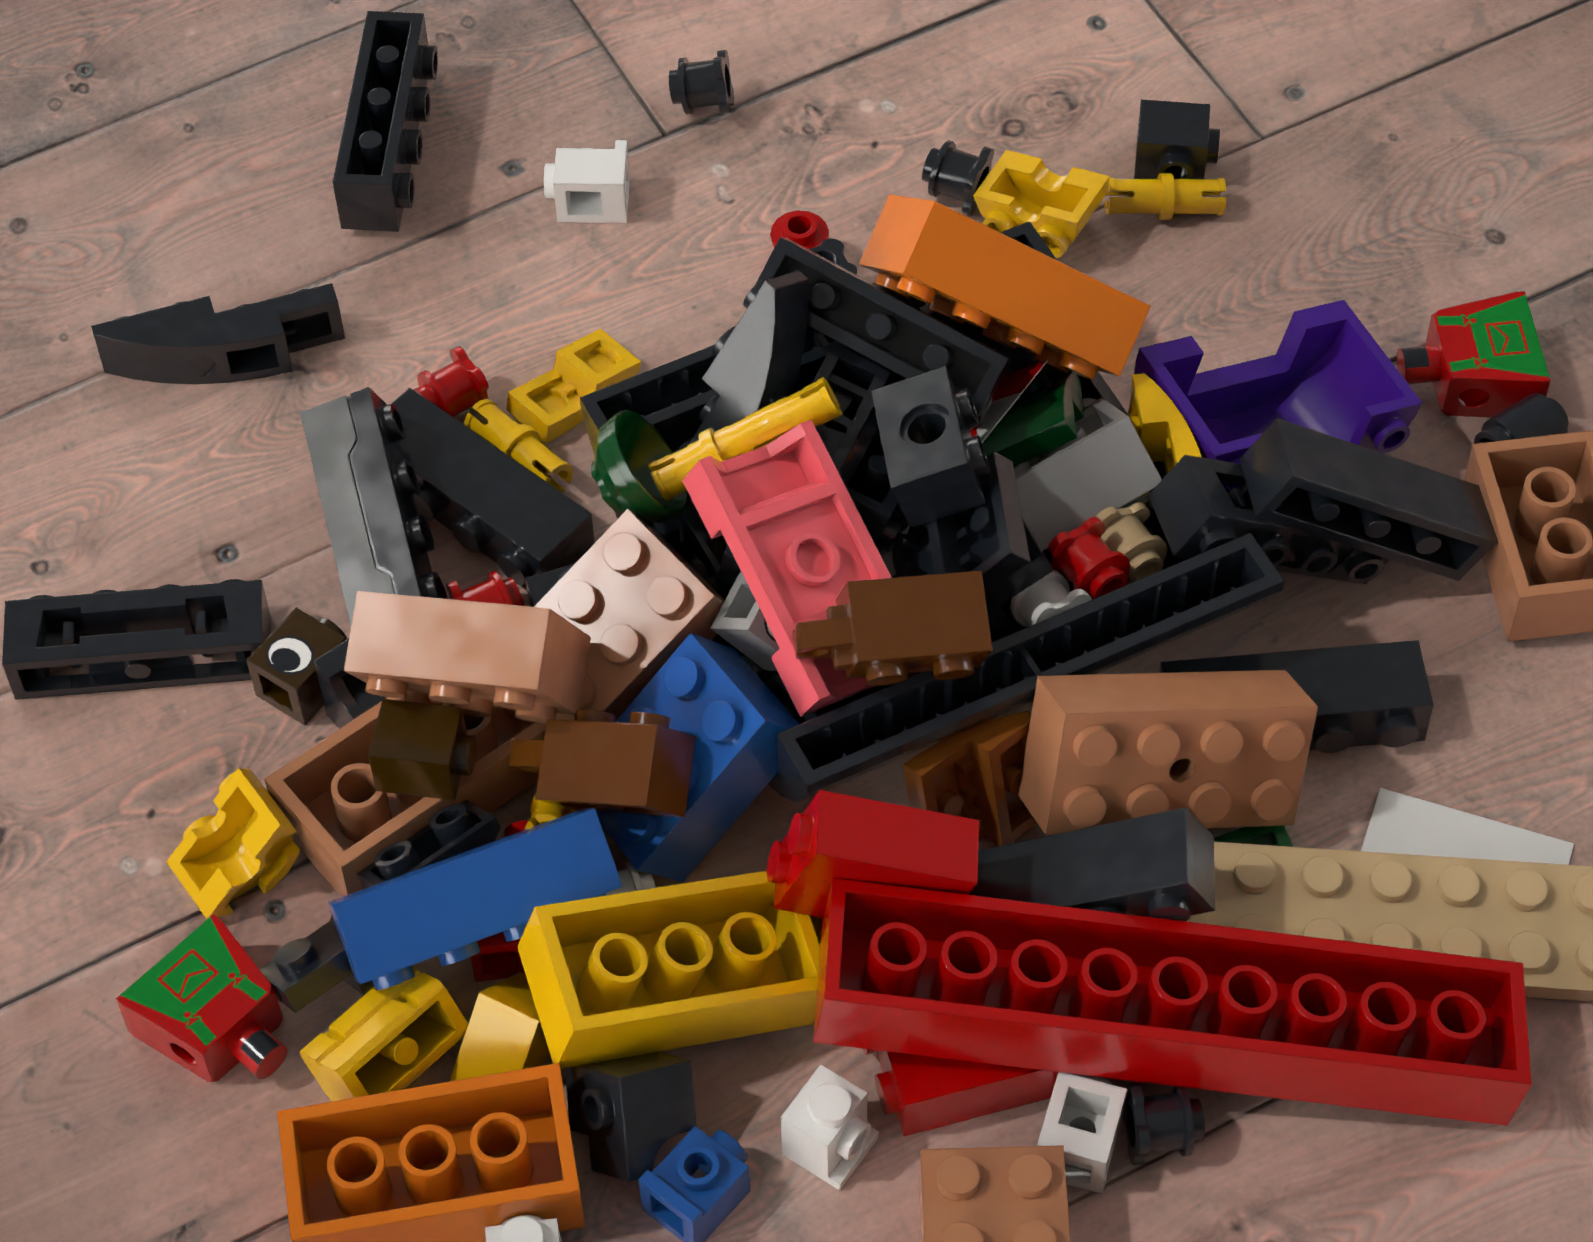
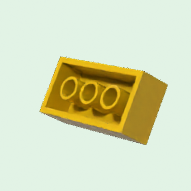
M767 870L534 907L517 948L553 1064L559 1063L560 1069L812 1025L816 1012L820 943L810 915L774 909L775 883L768 882Z

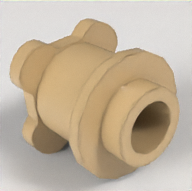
M1135 502L1129 507L1115 509V507L1111 506L1096 515L1106 525V530L1101 539L1112 551L1122 552L1130 561L1126 585L1161 571L1168 551L1167 544L1163 538L1158 535H1151L1143 524L1150 516V511L1143 502Z

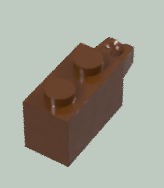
M982 571L848 581L836 598L837 606H830L826 610L827 619L800 622L796 625L795 630H793L796 659L833 658L834 670H845L846 678L866 677L867 684L873 686L903 682L908 679L907 673L933 671L934 678L938 680L967 677L974 674V667H979L993 651Z
M578 709L575 712L574 720L547 719L544 740L512 739L508 766L523 768L524 771L539 773L536 800L576 811L584 808H595L596 812L685 818L696 737L671 729V718L668 716L646 712H631L629 723L615 722L616 715Z

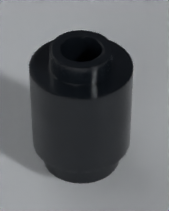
M1531 393L1484 422L1481 432L1474 438V444L1568 433V417L1563 407L1556 400L1547 398L1540 393Z

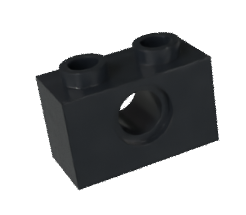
M946 366L871 391L890 486L911 528L986 503L980 476L990 474V466L979 436L971 437L969 429L979 425L977 411L968 388L956 390Z

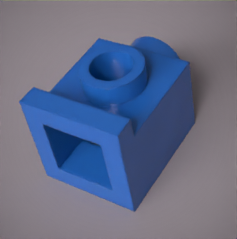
M694 1126L652 1172L647 1170L638 1179L642 1210L682 1242H705L750 1192L749 1166L745 1164L748 1160L747 1153L726 1132L717 1130L709 1137ZM698 1169L707 1174L702 1178L691 1177Z

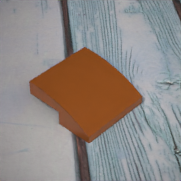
M1019 712L983 722L941 740L904 763L903 769L910 807L979 820V841L985 837L998 846L1012 843L1037 824L1018 796L1031 712Z

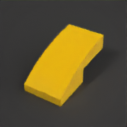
M600 328L557 350L554 369L509 391L506 410L522 424H527L534 428L540 434L541 440L547 444L584 421L580 397L635 376L640 370L641 361Z
M1145 373L1132 374L1128 417L1152 462L1163 461L1167 475L1184 455L1201 457L1194 436L1173 401Z

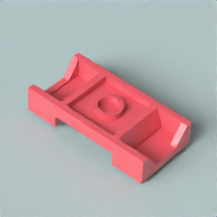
M812 420L800 423L764 447L723 462L712 456L699 460L682 481L711 539L721 535L724 536L780 648L771 656V659L800 717L875 687L867 684L866 677L846 678L845 670H834L833 658L796 659L793 630H795L796 625L800 622L827 619L826 610L830 606H837L836 598L848 581L892 578Z

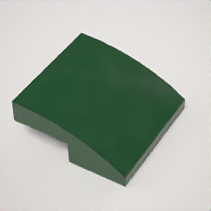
M1070 373L1018 398L982 443L986 456L994 451L1013 461V466L1016 467L1023 462L1025 463L1076 439L1075 422L1084 418L1081 385L1077 375Z

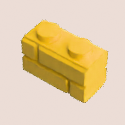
M413 968L415 977L405 982L377 991L373 987L330 1024L329 1031L324 1034L320 1033L299 1051L301 1058L331 1101L405 1089L464 1037L468 1022L439 979L424 972L420 973L417 969Z

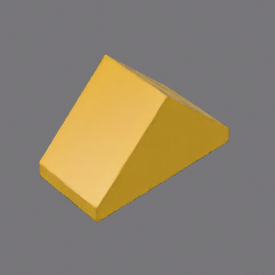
M518 972L479 992L450 1081L542 1066L550 1052L526 974Z

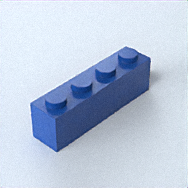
M584 808L330 901L328 905L355 980L359 984L372 980L377 991L415 977L412 965L438 956L441 966L474 956L481 952L477 943L478 940L502 931L506 942L520 939L536 906L606 896L607 892L623 886L595 808Z

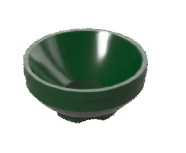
M624 410L612 416L609 421L600 427L595 446L594 461L591 463V475L601 491L603 500L610 508L618 514L629 509L640 519L655 523H662L675 518L688 508V491L674 497L670 501H666L652 479L651 470L648 466L649 463L669 454L671 455L674 452L664 437L650 422L636 412Z

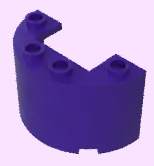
M1345 300L1294 311L1275 355L1196 374L1204 352L1194 338L1188 336L1139 348L1134 367V374L1145 373L1173 401L1188 424L1202 458L1241 464L1240 458L1277 418L1381 453H1388L1400 447L1410 435L1408 426L1423 404ZM1221 482L1227 494L1232 489H1240L1242 484Z

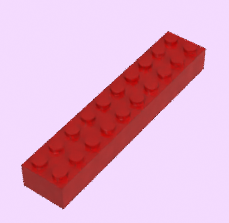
M832 879L822 921L813 1043L1508 1126L1532 1085L1524 969L1521 962Z

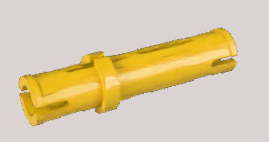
M822 377L802 390L751 413L729 426H725L717 431L708 428L698 434L699 440L671 455L669 454L649 463L648 466L651 470L652 479L662 497L666 501H670L687 491L682 480L699 460L712 456L723 462L768 445L792 428L808 420H812L815 427L820 424L822 425L842 416V411L839 408L840 405L829 383Z

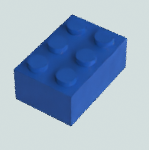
M693 633L687 636L616 721L629 723L631 712L660 714L671 718V729L696 737L685 818L596 812L602 827L638 871L680 882L685 881L778 773L777 734L799 725L797 720L735 649Z

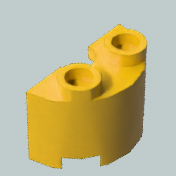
M1005 150L973 197L980 213L985 218L982 222L983 225L998 232H1003L1030 221L1055 258H1060L1076 239L1108 193L1110 176L1077 167H1072L1067 176H1060L1050 171L1041 158Z
M238 767L235 772L224 779L219 787V793L213 800L219 809L215 816L207 815L190 824L183 834V840L166 861L206 919L212 914L222 917L234 913L228 903L257 885L264 894L272 890L289 872L300 852V849L293 841L294 833L297 831L254 772L248 768L242 769Z

